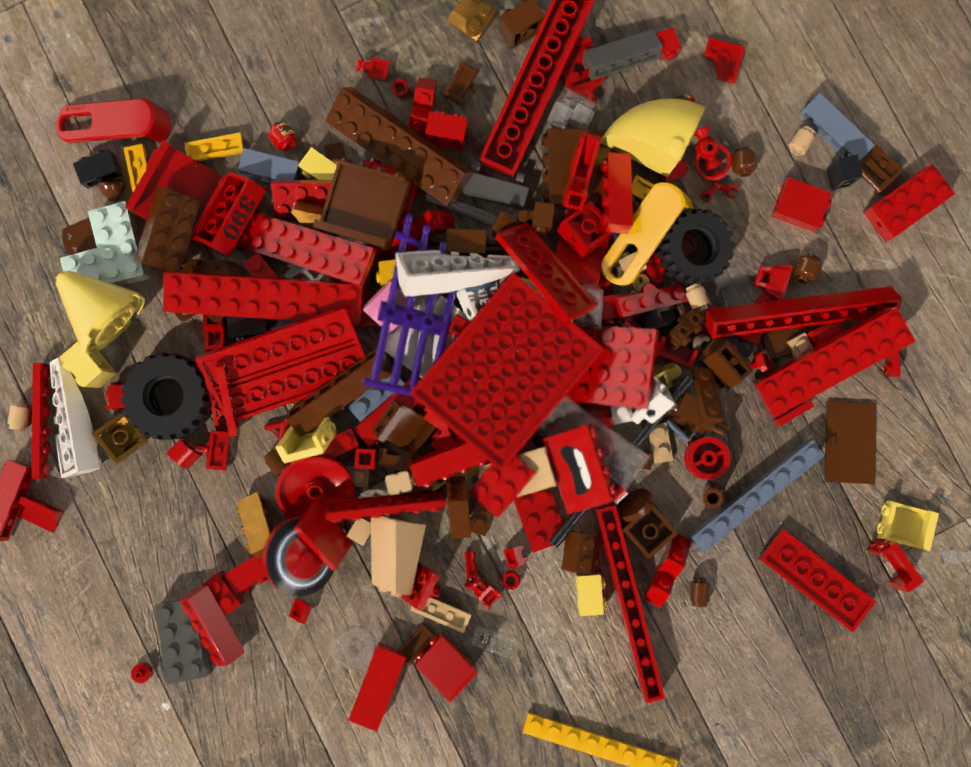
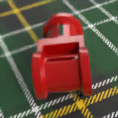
M477 573L471 574L466 580L465 587L472 589L478 600L489 610L492 609V605L498 598L503 597V594L494 585L486 580L483 582Z

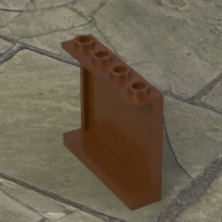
M547 129L545 134L542 135V146H545V153L542 155V164L545 165L542 179L543 184H546V191L543 192L544 203L563 206V193L570 176V162L581 133H589L602 139L607 130ZM602 143L599 145L590 176L588 196L585 204L592 201L595 206H602L601 201L604 195V189H601V181L604 177V172L601 171V162L608 153H616L615 150Z
M341 158V160L333 159V162L337 164L321 219H315L313 227L324 232L390 251L411 182L401 173L395 172L392 175L388 174L387 170L379 167L373 170L364 163L352 164L353 161L346 158Z

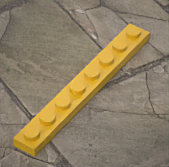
M530 712L527 714L522 730L525 734L629 767H677L678 760Z

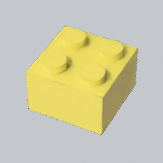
M76 342L59 357L64 362L62 364L63 367L75 375V381L80 386L101 388L117 372L96 348L91 349L93 354L88 355L80 348L79 343Z

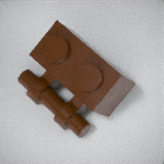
M535 202L534 211L521 210L518 213V224L520 225L525 222L532 224L533 230L539 237L550 235L555 204Z
M726 339L721 346L713 350L703 361L724 386L730 390L741 383L752 372L753 368L749 364V360L738 352V347Z
M570 531L565 539L561 569L573 573L596 574L597 566L600 563V560H598L599 549L602 548V543H600L601 535Z

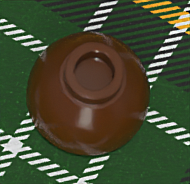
M102 180L97 183L99 191L107 197V201H118L119 196L124 191L125 182L123 180Z

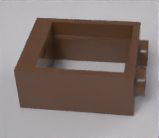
M466 476L450 477L446 479L451 539L471 538Z

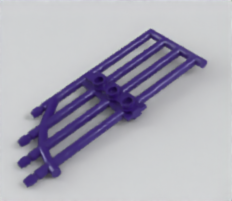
M407 214L403 231L396 230L395 238L400 240L398 253L406 252L408 244L417 248L418 251H431L427 247L430 226L424 225L420 241L409 236L413 215ZM443 241L440 242L438 247L441 254H445L444 251H446V242ZM396 262L387 302L381 301L377 320L383 323L371 378L364 377L363 385L412 396L410 392L418 384L428 333L439 336L434 364L444 353L456 291L448 292L444 316L432 314L436 294H428L425 311L414 309L416 295L408 296L406 307L397 305L395 300L399 279ZM390 324L402 326L391 380L388 383L378 379ZM410 328L421 332L409 387L398 385Z

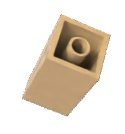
M546 447L517 455L537 473L517 497L558 485ZM491 464L478 467L479 479Z
M382 515L380 518H371L372 585L379 587V591L391 592V595L395 597H403V594L411 595L426 527L425 524Z

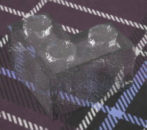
M566 88L556 100L547 120L558 128L564 129L568 123H571L577 129H587L600 105Z

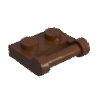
M877 144L859 161L863 174L862 178L874 189L877 195L903 171ZM864 164L883 180L881 184L862 167Z

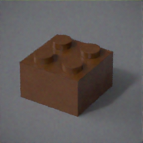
M523 0L517 7L509 8L501 14L500 33L510 50L536 36L544 14L535 0Z
M653 504L650 509L647 508L644 511L646 514L635 521L626 522L621 527L625 535L647 559L654 556L678 534Z

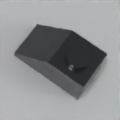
M678 305L656 308L639 314L640 326L642 329L661 330L678 325L676 321L680 316L675 309Z

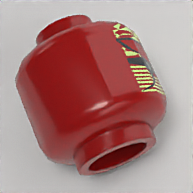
M276 122L270 127L271 130L268 136L276 149L289 151L296 145L297 135L288 123Z

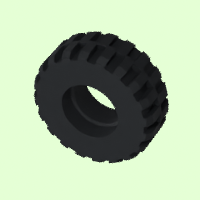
M164 352L157 353L155 356L149 355L144 358L145 361L143 362L138 361L133 366L135 369L127 373L126 384H122L121 388L124 391V395L121 397V404L125 406L123 412L125 417L130 418L129 423L133 428H138L141 434L150 436L153 439L173 440L185 438L186 435H192L199 426L202 427L206 421L204 419L207 415L210 416L212 410L210 409L209 393L205 378L197 362L179 354ZM165 379L178 381L183 389L182 404L176 412L170 415L159 413L153 403L154 390Z

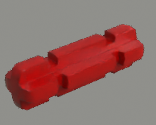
M466 551L464 553L465 560H467L465 563L467 578L471 574L477 573L474 551Z

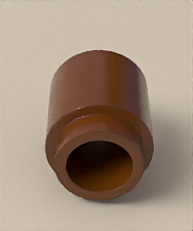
M276 448L263 457L265 464L276 477L280 475L283 468L288 464L283 462Z
M694 578V581L690 582V601H692V606L708 607V602H710V583L706 582V578Z

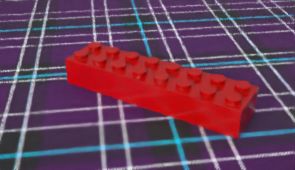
M888 306L751 382L769 415L775 418L916 341L898 307Z

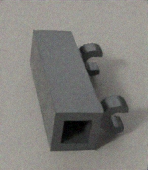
M473 161L471 169L473 173L461 194L524 210L529 192L528 187L522 186L525 174L518 172L515 184L480 175L481 162Z

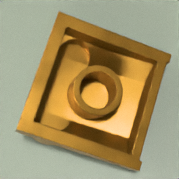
M460 0L452 10L447 23L477 44L497 18L499 11L488 1Z
M124 412L92 433L116 465L125 461L128 456L149 442L139 432L138 428L131 426L129 423L130 418L125 417Z

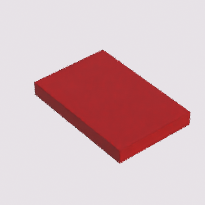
M317 501L310 505L294 527V530L331 570L337 569L354 543L337 523L326 521L325 509Z

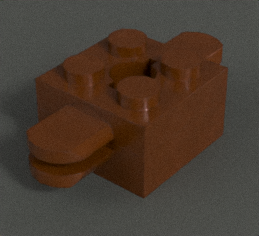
M447 229V239L428 240V244L432 245L428 248L439 251L440 242H446V251L444 253H447V255H451V252H459V256H470V253H475L486 257V254L502 255L505 252V249L499 248L503 246L498 240H486V230Z
M688 393L682 395L670 409L669 415L673 417L672 421L680 425L687 424L690 426L689 430L697 434L713 432L720 437L726 438L727 434L714 427V425L726 431H729L731 428L723 422H703L698 399Z

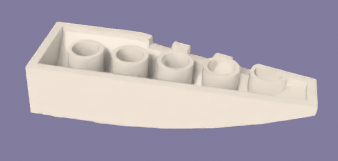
M437 250L396 253L399 285L404 296L432 295L483 285L520 271V267L511 256L488 255L485 258L475 253H470V256H459V252H451V255L441 254Z
M58 357L50 362L51 387L55 388L52 404L57 407V414L53 419L54 424H58L55 444L61 478H67L100 469L101 458L97 452V440L92 435L94 430L82 394L71 372L63 367L62 364L64 362Z

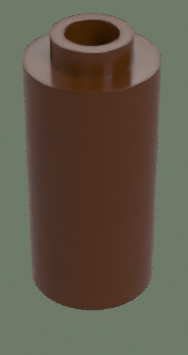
M708 483L703 489V502L707 507L718 508L723 502V491L717 483Z

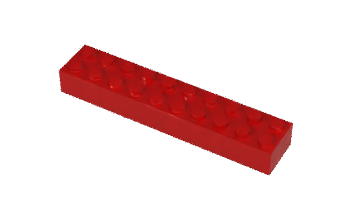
M595 0L551 1L479 158L482 165L515 179L591 14Z
M178 271L164 272L163 312L301 321L346 306L353 324H361L363 322L364 285L360 287L347 282Z

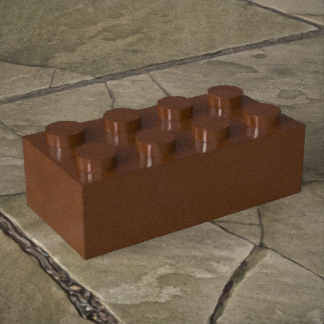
M156 187L134 261L168 272H179L201 201L167 188Z

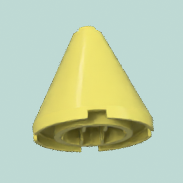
M71 270L62 271L56 277V286L79 346L88 355L93 354L91 349L96 348L100 351L117 339L132 324L133 321L130 319L134 312L139 314L145 304V298L136 291Z

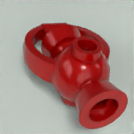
M710 124L697 128L693 134L695 138L698 137L699 139L696 144L697 153L694 158V167L702 178L713 180L714 182L724 178L729 171L731 155L726 147L718 143L716 138L709 136ZM719 149H721L727 160L725 169L712 174L711 177L705 175L699 167V158L707 159L705 171L724 164L720 158L716 157Z

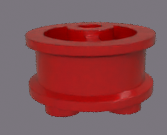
M701 437L693 440L687 446L684 453V463L687 470L694 477L713 480L721 477L727 471L730 464V453L727 446L721 440L714 437Z

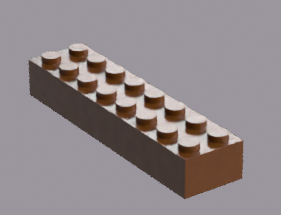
M342 87L325 122L398 173L405 175L408 180L444 205L449 206L456 203L473 170L353 87Z

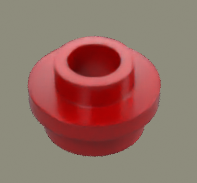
M508 570L502 575L501 582L506 589L514 590L520 585L521 578L516 571ZM508 577H514L515 581L513 583H509L507 581Z

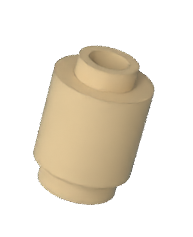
M803 126L797 131L789 143L791 153L797 156L805 155L815 140L814 136L816 133L812 128Z
M693 284L686 288V296L691 308L699 312L706 310L710 301L704 287L700 284Z
M15 402V406L10 405L7 422L9 424L8 429L25 431L31 408H27L28 404Z

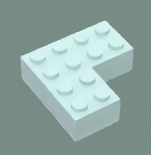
M123 201L88 211L97 248L61 257L60 261L63 271L71 270L120 287L151 278L148 265L134 261L141 237L135 214L125 209L127 202Z

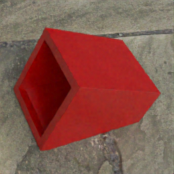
M441 632L439 636L434 635L429 641L430 645L426 650L422 649L416 655L415 666L443 697L451 703L475 677L477 668L476 663Z

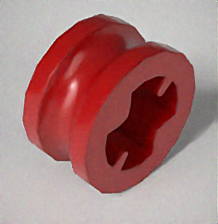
M398 79L392 84L393 94L397 98H405L409 94L408 84L402 79ZM403 85L404 92L398 93L396 87Z

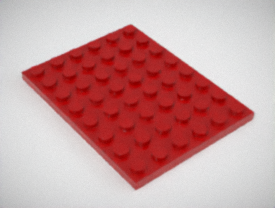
M512 273L412 389L410 394L490 463L502 471L604 351V348L571 320L565 322L546 299L515 273Z

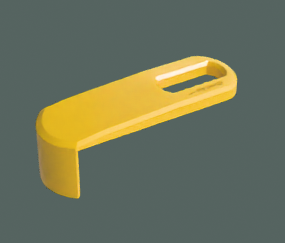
M658 183L652 187L633 214V226L628 234H619L601 262L602 272L607 280L621 286L629 285L635 281L684 207L690 211L693 210V204L687 194L670 183ZM627 245H635L639 252L622 277H615L611 269Z

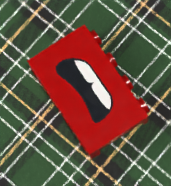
M592 423L543 438L567 514L607 504L616 499L617 489L611 483L609 477L611 476L609 466L605 465L603 459L605 453L603 447L599 446L597 440L598 431L596 427H593Z

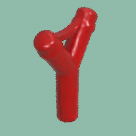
M287 417L283 421L264 425L265 431L275 434L278 443L289 426ZM280 429L279 436L273 430Z

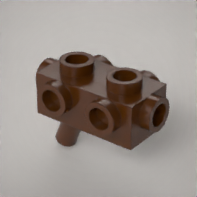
M682 304L675 307L680 316L676 321L678 325L669 333L665 340L674 350H678L681 346L686 347L692 340L691 336L694 333L697 335L703 329L702 323L706 319L703 313L694 308L687 313Z

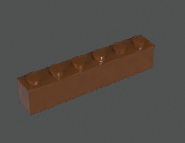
M377 347L287 411V422L301 436L311 433L325 417L331 418V415L337 411H342L348 403L359 399L362 393L373 389L374 387L363 385L364 377L371 378ZM385 353L379 381L390 377L393 371V362Z

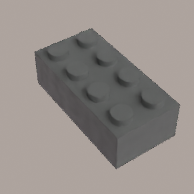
M180 599L161 602L154 606L167 684L204 678L212 673L209 651L203 646L200 634L192 627L191 618L183 611V604Z

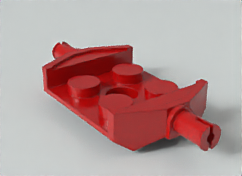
M580 37L562 75L569 94L587 96L590 107H592L593 104L594 106L598 104L594 91L604 83L605 77L591 81L588 75L589 68L583 72H577L574 69L577 64L582 65L584 51L593 48L591 38Z

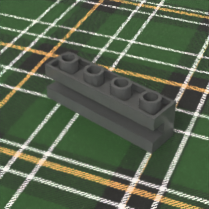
M653 29L642 31L638 34L584 51L582 65L585 69L589 68L588 75L591 81L659 59L662 44Z

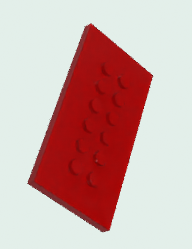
M342 306L198 355L195 360L224 417L223 403L219 397V383L217 381L212 383L213 379L208 375L217 376L216 365L206 366V371L202 362L226 360L225 373L229 377L228 388L229 393H232L233 400L231 403L233 410L236 412V422L307 398L366 354L346 306Z

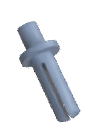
M671 419L667 420V425L679 436L678 439L682 438L686 443L691 439L685 434L686 430L683 431Z

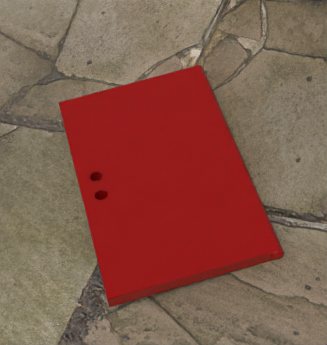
M568 207L565 219L576 212L577 209ZM560 235L555 255L581 285L597 289L602 272L601 262L607 253L610 239L583 259H580Z

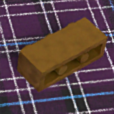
M256 492L236 501L238 506L236 511L243 523L241 529L248 541L246 544L248 552L257 558L263 557L265 543L274 530L265 497Z

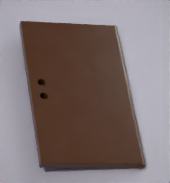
M826 402L824 482L875 485L876 403Z

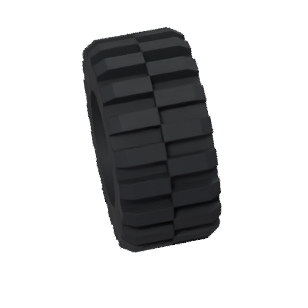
M701 209L688 210L679 214L658 245L659 252H656L657 258L661 257L662 260L659 263L661 268L667 269L665 273L669 277L675 276V281L683 282L687 285L700 284L721 276L724 273L723 270L729 267L730 262L728 260L733 259L734 255L731 252V249L734 248V242H731L730 238L733 234L731 231L728 232V224L725 221L721 222L719 215H712V211H702ZM688 230L699 232L707 242L708 254L701 265L692 264L683 254L682 238Z

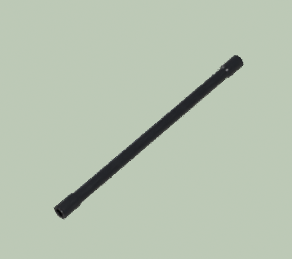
M686 374L671 393L674 403L695 382ZM670 409L654 423L648 421L610 467L611 476L609 477L611 481ZM588 509L572 513L549 541L558 548Z

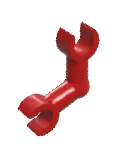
M715 181L707 191L700 193L698 198L702 195H707L708 200L704 203L707 204L711 201L712 195L719 190L726 193L728 198L733 199L736 196L730 193V189L738 190L739 188L736 185L727 186L719 181Z

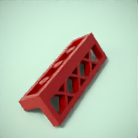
M226 360L202 362L206 371V366L216 365L217 376L208 375L213 379L212 383L214 381L219 383V397L223 403L227 424H220L219 418L223 413L220 407L216 405V399L206 382L216 431L228 430L229 436H237L240 426L239 421L235 422L236 412L232 408V393H229L228 388L229 377L225 373Z

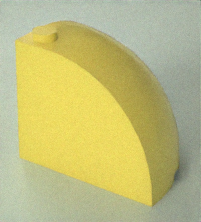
M673 98L657 99L642 103L628 110L615 120L603 135L600 143L621 154H631L632 160L668 177L681 159L704 113L705 106L692 101Z

